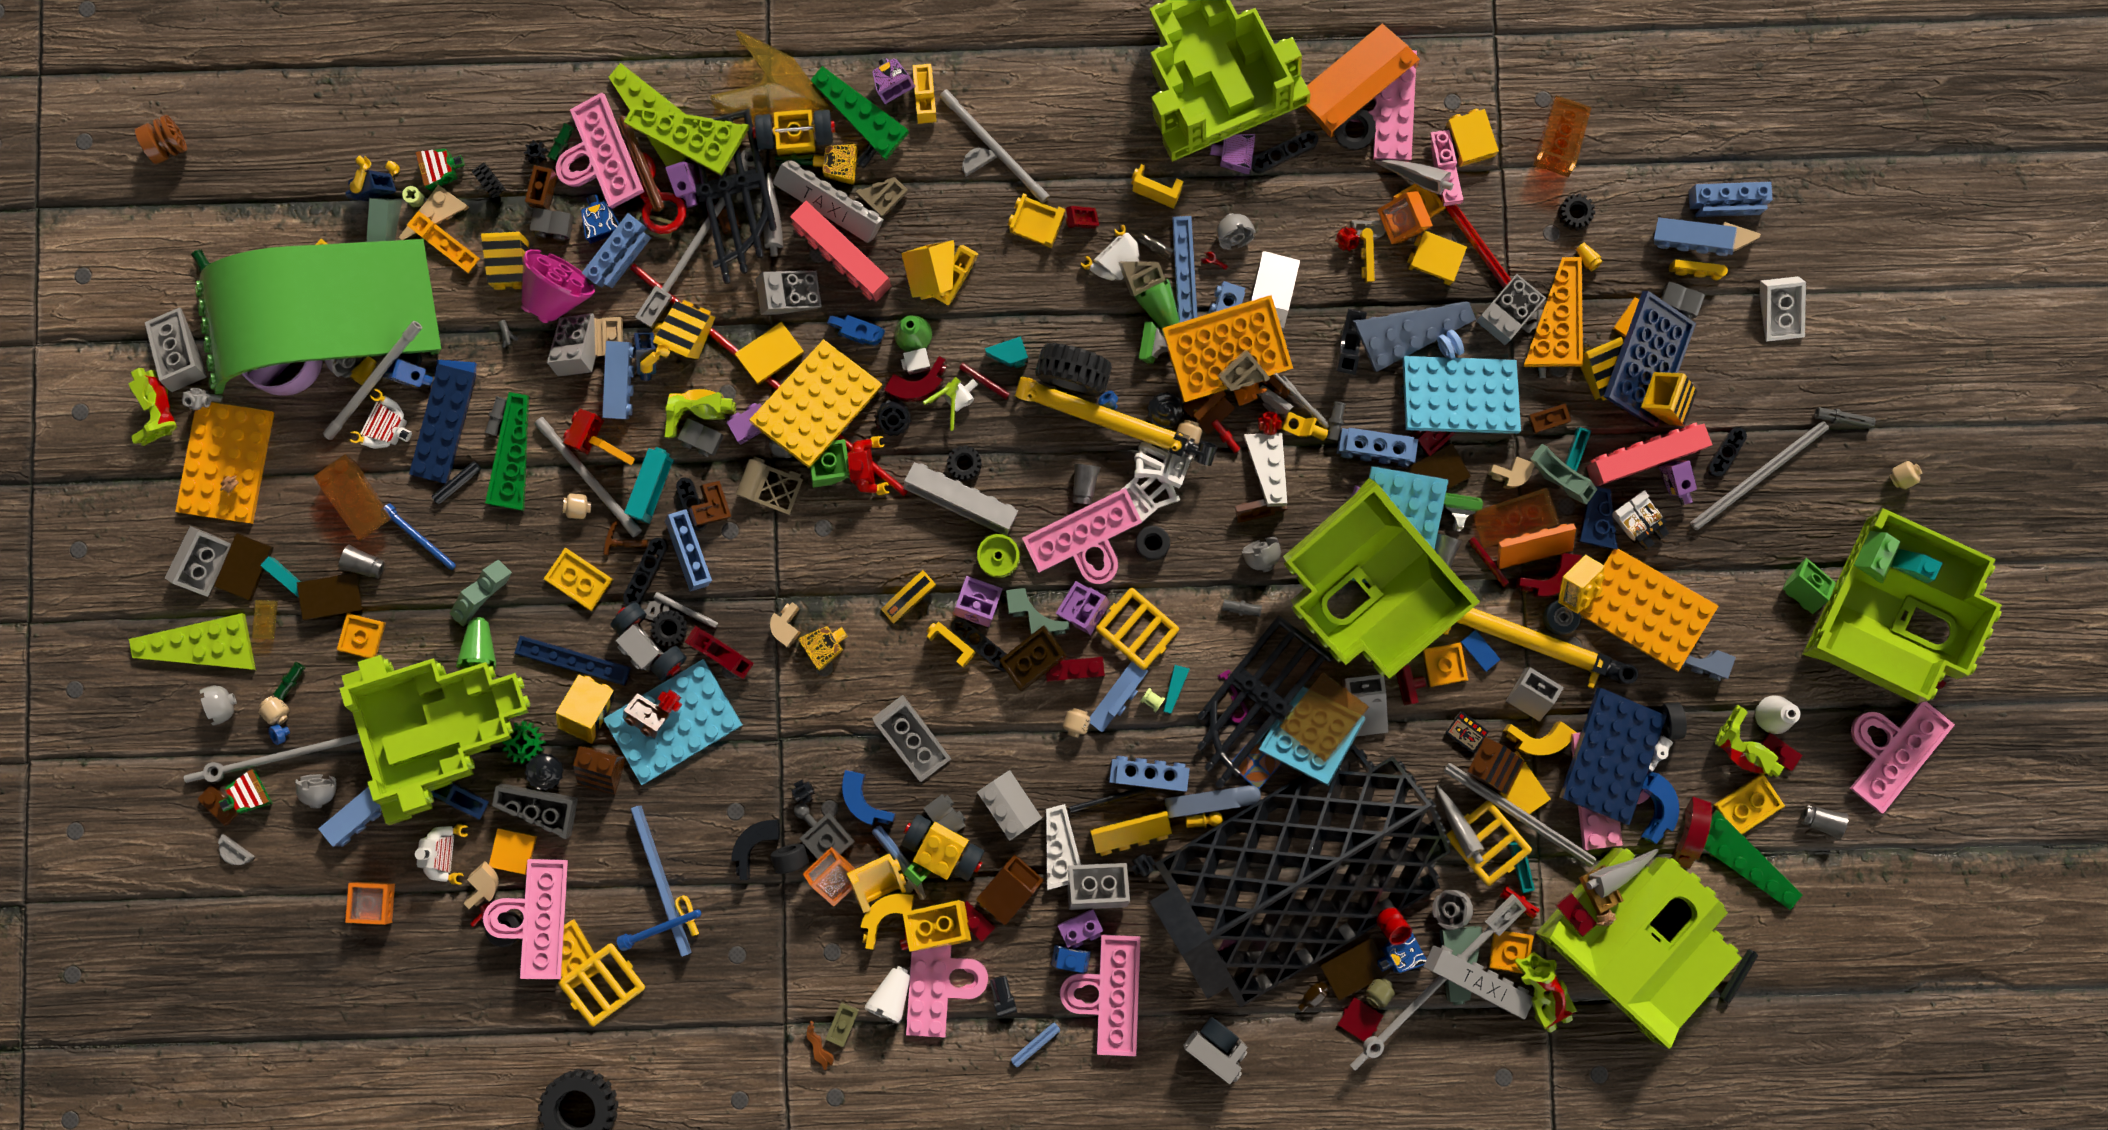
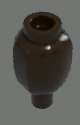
M1323 981L1313 984L1304 994L1303 1002L1298 1008L1304 1013L1308 1008L1318 1006L1327 997V992L1330 990Z

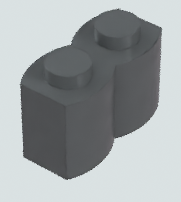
M533 208L530 231L538 238L553 236L554 240L564 241V239H570L574 217L570 213Z
M1668 282L1660 299L1689 319H1694L1698 316L1705 295L1679 284Z
M687 418L677 439L681 441L680 445L690 450L692 447L699 449V454L708 457L709 455L715 456L724 435Z
M942 794L923 808L933 822H937L955 833L966 825L964 823L966 818L960 810L958 812L954 810L952 806L955 803L949 795L944 796Z

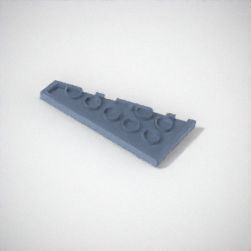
M1466 301L1442 307H1431L1424 310L1389 314L1383 317L1354 320L1353 322L1374 371L1377 372L1402 359L1404 356H1408L1436 341L1438 336L1442 334L1446 336L1447 331L1451 329L1455 331L1476 320L1470 303Z

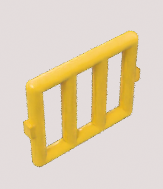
M1130 588L1116 604L1114 603L1109 608V613L1096 626L1098 633L1141 670H1146L1154 659L1166 650V645L1179 631V627L1134 588ZM1133 597L1141 605L1115 635L1111 634L1106 629L1107 625ZM1148 610L1155 618L1129 648L1126 647L1120 640L1142 614ZM1162 622L1170 630L1144 660L1140 659L1135 652Z
M1487 800L1470 815L1464 816V818L1470 825L1487 810L1496 818L1476 835L1480 842L1500 825L1509 834L1482 856L1483 862L1477 864L1473 857H1466L1453 830L1448 832L1446 836L1450 840L1451 845L1485 885L1491 886L1505 873H1510L1514 870V866L1530 854L1532 848L1497 807ZM1515 840L1522 850L1492 875L1488 876L1481 867Z
M611 943L558 981L559 986L572 1001L570 1003L574 1010L578 1009L592 1027L599 1024L645 989V985L632 970L633 965L629 960L626 962ZM609 953L635 986L627 993L624 992L600 961ZM592 965L596 967L619 997L613 1004L609 1005L584 971ZM576 977L581 980L603 1009L595 1017L568 984Z

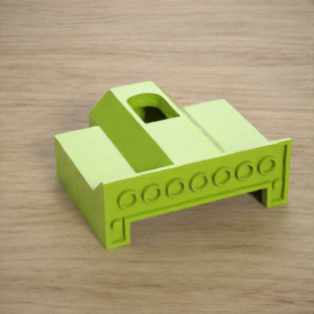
M1371 478L1366 480L1353 497L1283 556L1286 560L1283 563L1292 575L1297 573V580L1305 588L1291 600L1293 612L1304 621L1307 628L1313 634H1316L1325 648H1331L1329 651L1338 663L1342 661L1347 665L1362 652L1369 662L1374 661L1372 665L1382 677L1386 675L1389 679L1480 602L1396 507L1383 489ZM1354 578L1370 598L1348 617L1338 619L1329 612L1327 602L1331 596ZM1364 578L1371 585L1369 589L1362 582Z
M1882 508L1866 519L1839 575L1830 600L1826 603L1802 654L1830 662L1917 704L1929 701L1935 697L1938 691L1936 689L1938 681L1941 682L1945 674L1957 680L1972 675L1977 667L1975 662L1985 650V646H1983L1985 640L1991 637L1993 623L1998 621L2002 613L2000 611L2001 604L1980 595L1986 589L1987 583L1985 581L1987 577H1990L1994 572L1995 566L1993 564L1996 559ZM1870 531L1887 532L1900 541L1899 549L1924 554L1943 563L1935 580L1928 584L1890 567L1884 582L1880 583L1855 567L1854 564ZM1916 607L1947 622L1949 636L1944 643L1940 645L1934 644L1906 631V627ZM1904 611H1908L1905 620H1900Z
M1612 847L1594 869L1601 865L1608 867L1632 860L1635 855L1627 848L1624 850L1623 848ZM1656 857L1648 867L1645 866L1632 879L1618 888L1624 901L1610 908L1612 913H1615L1614 917H1616V920L1611 925H1596L1582 937L1557 909L1536 932L1546 944L1555 948L1638 1025L1637 1028L1651 1041L1668 1049L1672 1047L1679 1028L1742 959L1737 954L1739 951L1730 943L1726 944L1722 940L1724 937L1718 931H1712L1728 914L1724 908L1725 906L1715 897L1716 893L1708 886L1704 887L1697 875L1694 873L1690 874L1681 868L1680 864L1673 858L1668 859L1666 857ZM1580 883L1572 894L1596 921L1597 912L1582 883ZM1680 898L1690 906L1692 916L1669 942L1650 923L1670 900ZM1652 933L1660 939L1659 942L1651 935Z

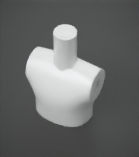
M974 379L966 386H963L961 383L957 386L958 389L955 392L956 412L973 402L974 398L970 391L978 385ZM946 395L943 398L951 406V398L948 395Z
M1663 736L1659 737L1648 771L1653 772L1658 762L1668 757V751L1673 744L1671 740Z

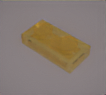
M255 601L253 639L274 640L277 601Z

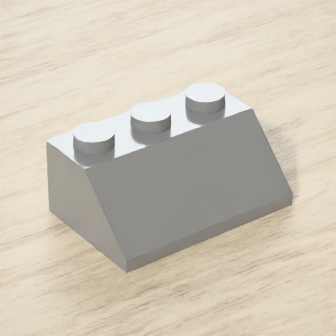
M190 526L165 579L172 584L208 597L231 547V543Z
M1010 770L977 792L1009 841L1042 819Z
M1127 863L1068 866L1069 910L1122 908L1128 906L1130 895Z

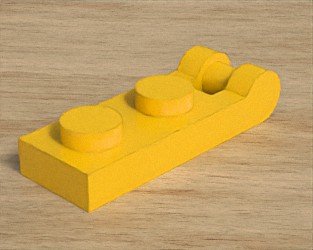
M1365 228L1360 232V238L1364 241V248H1361V259H1364V267H1361V277L1365 278V283L1375 281L1374 241L1372 229Z
M1674 260L1669 266V272H1675L1676 275L1694 274L1695 277L1699 278L1711 276L1713 280L1721 279L1728 272L1725 265Z

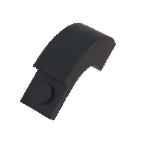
M1348 308L1339 342L1336 371L1356 375L1360 358L1359 348L1361 339L1353 321L1365 320L1367 312Z
M780 819L755 823L738 837L733 847L731 861H739V864L736 865V875L740 876V880L750 879V854L754 846L763 840L780 839Z

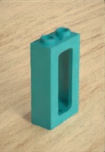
M655 447L654 450L648 448L624 512L626 515L650 524L674 461L669 457L670 454L666 450Z

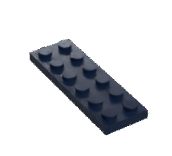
M441 364L437 365L409 475L446 484L449 482L476 373Z

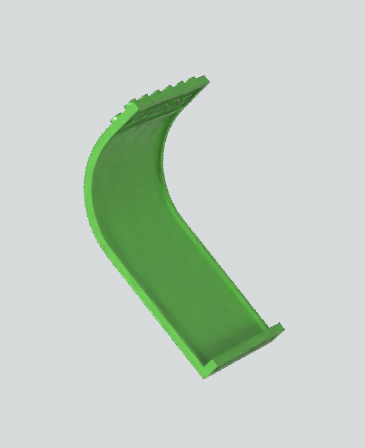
M423 239L285 246L252 250L234 254L207 265L201 271L199 281H196L195 294L196 298L200 297L198 314L203 316L202 323H200L201 333L206 335L204 336L205 341H203L204 352H208L206 366L207 371H211L209 386L210 390L214 389L215 395L223 394L225 385L230 379L264 367L294 362L387 355L412 321L418 322L422 329L401 354L421 352L439 354L441 351Z

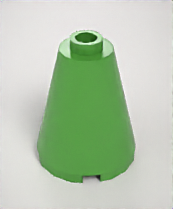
M1168 279L1135 296L1138 303L1160 329L1180 323L1171 284Z
M906 316L899 321L895 328V341L906 352L927 348L932 339L931 326L922 317Z
M475 617L468 623L456 667L459 669L462 666L465 669L487 662L489 667L493 666L495 670L496 659L489 623L484 618Z

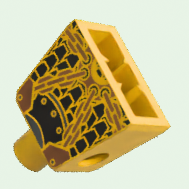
M855 144L825 147L824 156L814 155L813 167H823V174L826 178L854 185L858 153L857 146Z
M824 627L800 637L798 640L816 668L820 671L843 651L839 642L848 636L842 627L833 633L829 627Z

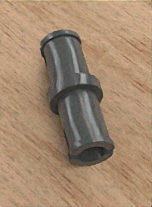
M498 396L495 397L492 412H489L488 416L490 418L485 433L497 436L500 422L503 420V413L507 399Z
M1335 401L1333 403L1332 416L1329 418L1330 427L1327 440L1339 441L1341 425L1344 424L1342 419L1346 405L1345 403Z
M1224 599L1222 611L1239 613L1240 616L1246 614L1260 617L1262 605L1248 604L1242 600L1241 602Z

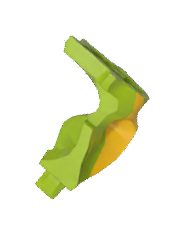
M705 389L688 390L682 394L670 393L666 406L665 438L677 437L678 421L686 411H692L695 415L705 420L725 419L726 414L736 413V403L733 402V399L724 398L719 392L716 393Z

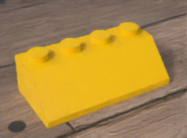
M1167 811L1090 830L1096 854L1100 853L1101 856L1111 854L1112 849L1119 848L1120 851L1130 849L1131 844L1138 843V846L1149 844L1150 839L1157 838V841L1168 839L1169 834H1172Z

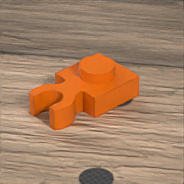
M1257 382L1254 385L1244 386L1233 391L1239 406H1243L1258 399L1256 394L1265 393L1267 389H1260V382Z

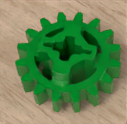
M522 721L521 725L518 722L514 723L515 728H513V733H510L512 739L502 741L507 746L503 751H509L507 757L511 758L514 756L513 761L518 762L520 759L521 763H526V759L529 761L533 756L539 755L538 751H544L541 744L546 743V741L541 740L545 734L538 733L541 728H534V723L532 722L527 726V721ZM530 731L534 734L535 739L531 737ZM518 732V735L513 739L515 733ZM521 740H527V744H521ZM512 746L518 749V753L515 752ZM533 746H535V748L533 749V751H532L531 753H529V750H530Z

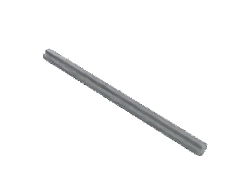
M1822 421L1691 521L1690 524L1693 529L1698 530L1825 433L1829 429L1826 422Z
M1448 763L1446 765L1445 773L1586 865L1593 866L1596 861L1594 856L1453 764Z

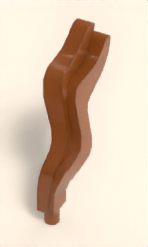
M810 1021V1025L807 1027V1039L813 1045L814 1059L826 1070L828 1062L830 1065L833 1064L834 1057L830 1052L823 1049L822 1039L815 1034L814 1022Z

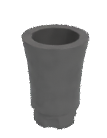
M1074 464V503L1092 504L1096 481L1101 467Z
M1437 534L1434 550L1451 569L1452 562L1462 541Z
M347 545L340 557L338 568L339 570L351 571L368 577L380 578L385 567V561L360 551L351 545Z
M1807 805L1802 813L1801 823L1840 840L1847 828L1848 814Z

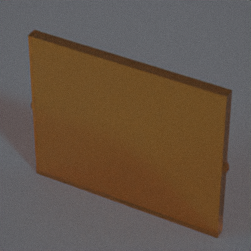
M1322 673L1279 727L1300 742L1301 746H1305L1326 762L1364 715L1369 706L1351 694L1347 688H1343L1325 673Z

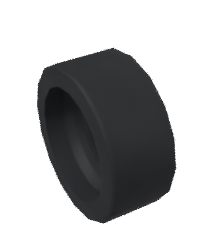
M1679 702L1663 704L1661 714L1667 716L1662 728L1664 736L1669 740L1685 738L1687 722L1682 705Z

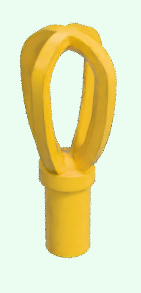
M683 895L675 900V907L680 916L685 914L679 903L681 899L685 901L688 913L693 911L690 899L687 896ZM695 919L685 923L689 928L691 936L699 934L694 922Z

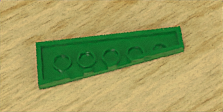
M822 66L812 77V84L840 111L846 120L857 129L884 160L889 158L909 134L907 128Z
M508 393L485 504L521 511L525 509L528 395Z
M1718 810L1712 814L1711 826L1704 849L1791 910L1803 896L1802 893Z

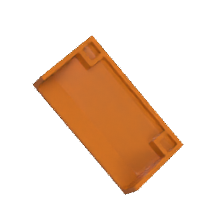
M1381 24L1307 85L1311 93L1310 103L1303 107L1328 136L1332 138L1334 131L1408 69L1412 66L1416 69L1420 59L1405 42L1385 25Z

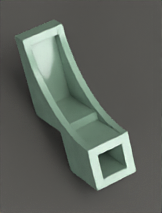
M1541 444L1530 458L1544 479L1561 486L1569 497L1587 504L1597 491V488L1590 479L1563 463L1548 446Z
M499 560L483 569L477 581L460 592L450 615L463 627L467 625L482 604L507 583L512 572Z
M1025 588L1006 590L1009 615L1013 614V617H1022L1028 612L1031 635L1043 625L1048 628L1050 633L1054 632V635H1064L1069 630L1068 621H1055L1041 615L1030 603Z

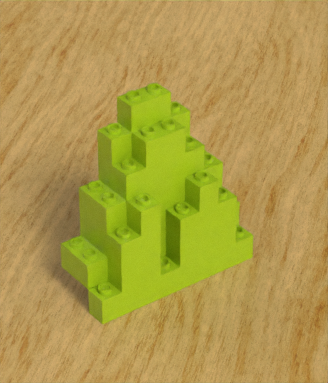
M1162 0L1163 3L1155 4L1152 8H1149L1150 19L1160 39V47L1151 52L1152 73L1161 89L1160 92L1152 96L1153 117L1162 133L1163 144L1172 162L1310 103L1311 93L1301 76L1302 54L1293 37L1282 39L1277 44H1274L1256 8L1245 10L1238 15L1230 0Z
M378 655L357 662L360 670L342 675L344 687L339 688L344 706L353 713L372 776V781L368 782L372 799L381 806L387 825L410 819L414 814L432 809L431 803L434 802L431 791L453 784L452 781L473 775L472 769H475V765L470 755L491 749L490 745L512 739L510 733H513V728L510 721L507 720L529 713L527 707L531 706L528 696H524L522 689L525 688L522 677L518 678L516 673L493 680L496 674L493 666L489 667L487 662L446 675L444 666L434 658L394 671L392 663L382 655Z

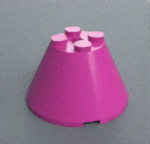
M528 250L523 256L521 308L525 312L533 313L538 316L537 318L541 322L548 323L558 319L594 294V285H590L587 282L588 278L578 268L549 253L546 256L540 254V250Z

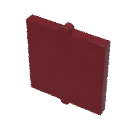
M1353 997L1347 1009H1344V1014L1337 1025L1365 1042L1367 1038L1372 1036L1374 1031H1377L1376 1027L1383 1018V1015Z

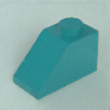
M1021 336L985 348L986 356L1009 367L1015 366V368L1026 365L1025 362H1028V356Z
M1899 549L1891 567L1928 584L1935 580L1943 563L1924 554Z

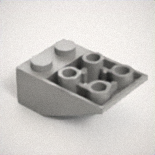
M816 271L762 272L756 277L761 315L784 314L822 307Z
M1516 274L1476 322L1506 345L1546 297Z
M594 314L559 318L547 361L548 365L558 377L591 373L596 358Z
M1372 675L1343 679L1345 707L1365 717V721L1356 736L1388 733L1384 676Z

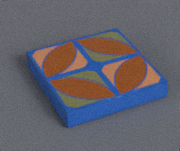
M1261 741L1257 743L1238 767L1242 772L1241 776L1258 789L1282 764V762L1260 752L1259 748L1263 743Z

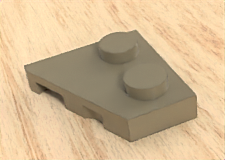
M895 177L887 179L883 183L878 182L871 187L856 191V194L878 213L881 218L908 193V189Z
M1118 262L1131 296H1136L1165 280L1159 262Z
M1247 350L1241 353L1217 376L1229 391L1270 379Z

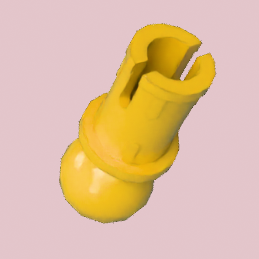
M1211 812L1208 816L1205 813L1186 816V827L1204 826L1206 828V824L1216 827L1222 823L1223 817L1219 812Z

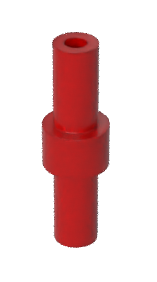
M1218 419L1214 420L1211 424L1220 434V439L1224 443L1226 442L1234 453L1238 452L1240 447L1233 440V435L1229 430H1225Z

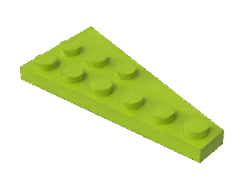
M620 63L610 74L609 79L629 110L633 106L661 112L669 111L680 115L685 114L623 64ZM648 137L666 167L684 162L688 158Z
M633 106L624 120V123L721 176L750 128L748 124L741 125L730 121H717L712 118L687 114L680 115L669 111L661 112Z
M243 613L129 639L132 658L256 670L246 616Z

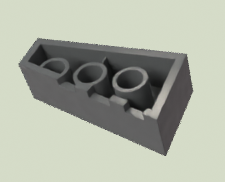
M500 784L495 787L492 806L567 839L572 835L578 797Z

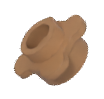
M227 476L220 483L222 485L220 491L224 490L227 493L232 491L239 483L235 479L237 476Z
M1608 909L1600 914H1596L1597 925H1611L1616 920V917H1614L1615 913Z

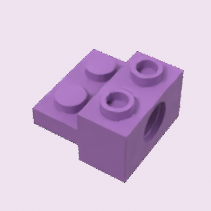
M966 576L953 615L989 627L1002 588Z
M1075 581L1057 610L1056 615L1091 635L1110 605V601L1105 595Z

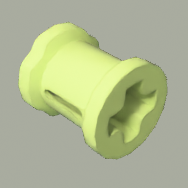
M408 186L403 190V199L412 207H420L424 204L425 197L416 187Z
M1149 688L1140 702L1149 705L1156 713L1165 698L1159 697Z

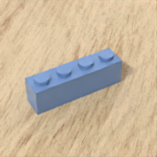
M1658 217L1654 244L1662 249L1675 247L1680 251H1688L1690 249L1702 254L1714 252L1719 256L1732 255L1737 227Z
M606 341L602 418L629 419V415H632L633 406L630 404V396H633L634 390L633 385H631V377H634L632 358L635 357V347H632L633 343Z
M687 509L668 514L665 523L690 592L709 586L712 579Z
M368 787L318 829L333 847H342L350 842V837L354 833L358 834L366 828V823L370 820H376L381 815V806L373 801Z

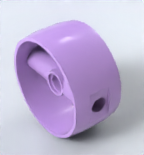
M323 360L305 361L303 368L296 377L279 386L269 385L290 363L264 367L243 373L242 375L253 386L267 393L282 396L294 395L306 390L314 383L321 371Z

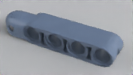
M1243 786L1165 798L1164 800L1168 818L1253 805L1260 800L1261 793L1255 786Z

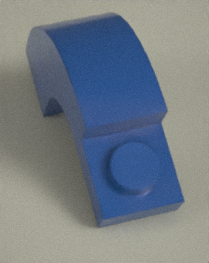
M845 770L842 791L849 810L858 819L871 825L874 824L875 818H878L877 822L889 824V821L893 822L896 813L875 809L865 801L863 784L866 774Z
M1649 771L1642 790L1652 798L1655 811L1651 822L1641 837L1646 841L1657 844L1663 838L1665 830L1673 832L1679 817V801L1669 781L1659 773Z

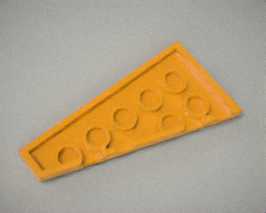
M1562 257L1524 367L1583 366L1582 257Z

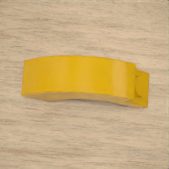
M1561 721L1556 722L1550 732L1540 739L1529 737L1512 724H1508L1503 730L1507 733L1506 737L1515 743L1518 741L1515 749L1528 755L1556 753L1571 742V734L1577 733Z
M890 894L882 897L870 907L871 910L866 912L861 924V928L868 929V932H864L863 943H866L865 948H875L878 926L883 917L892 913L903 914V912L912 911L915 894Z

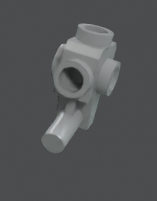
M191 388L190 391L183 392L182 404L190 409L200 410L201 407H209L211 402L223 403L224 397L208 394L207 390Z

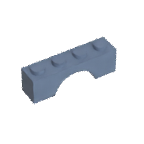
M1715 650L1702 659L1688 655L1682 667H1691L1692 672L1697 674H1703L1704 672L1710 675V679L1721 681V679L1729 678L1736 657Z

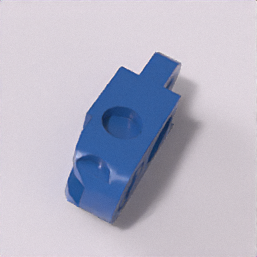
M849 315L846 318L844 317V320L830 316L827 322L830 326L839 329V336L860 344L866 343L875 346L881 342L885 330L881 327Z

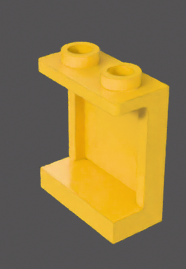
M1473 109L1466 115L1461 116L1457 114L1450 117L1446 127L1447 129L1450 128L1459 155L1457 160L1459 167L1497 155L1499 150L1485 109L1480 111Z
M1141 164L1139 169L1136 168L1131 182L1133 192L1174 209L1181 194L1184 181L1176 178L1173 188H1169L1143 177L1145 165Z
M1023 193L1022 197H1018L1014 208L1017 210L1015 215H1011L1008 221L1010 233L1052 248L1065 217L1066 209L1059 206L1058 209L1030 199Z
M1424 231L1421 236L1418 235L1414 246H1417L1415 253L1411 252L1407 263L1410 266L1408 269H1417L1444 280V284L1451 286L1467 247Z
M940 622L937 624L933 623L926 631L928 633L926 637L930 641L940 633L961 650L963 654L956 662L963 668L976 654L973 649Z
M890 853L846 873L863 913L871 910L869 902L896 889H900L902 894L906 893L904 885L907 884L903 874L898 872L901 870L897 859H892Z

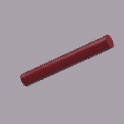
M965 363L960 365V370L1007 400L1010 395L1009 392Z
M1472 537L1468 540L1503 587L1507 585L1509 581L1477 539Z

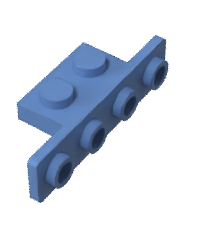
M1131 661L1090 716V724L1103 732L1115 715L1120 716L1125 710L1126 706L1124 703L1127 699L1132 700L1137 694L1136 687L1148 670H1141Z

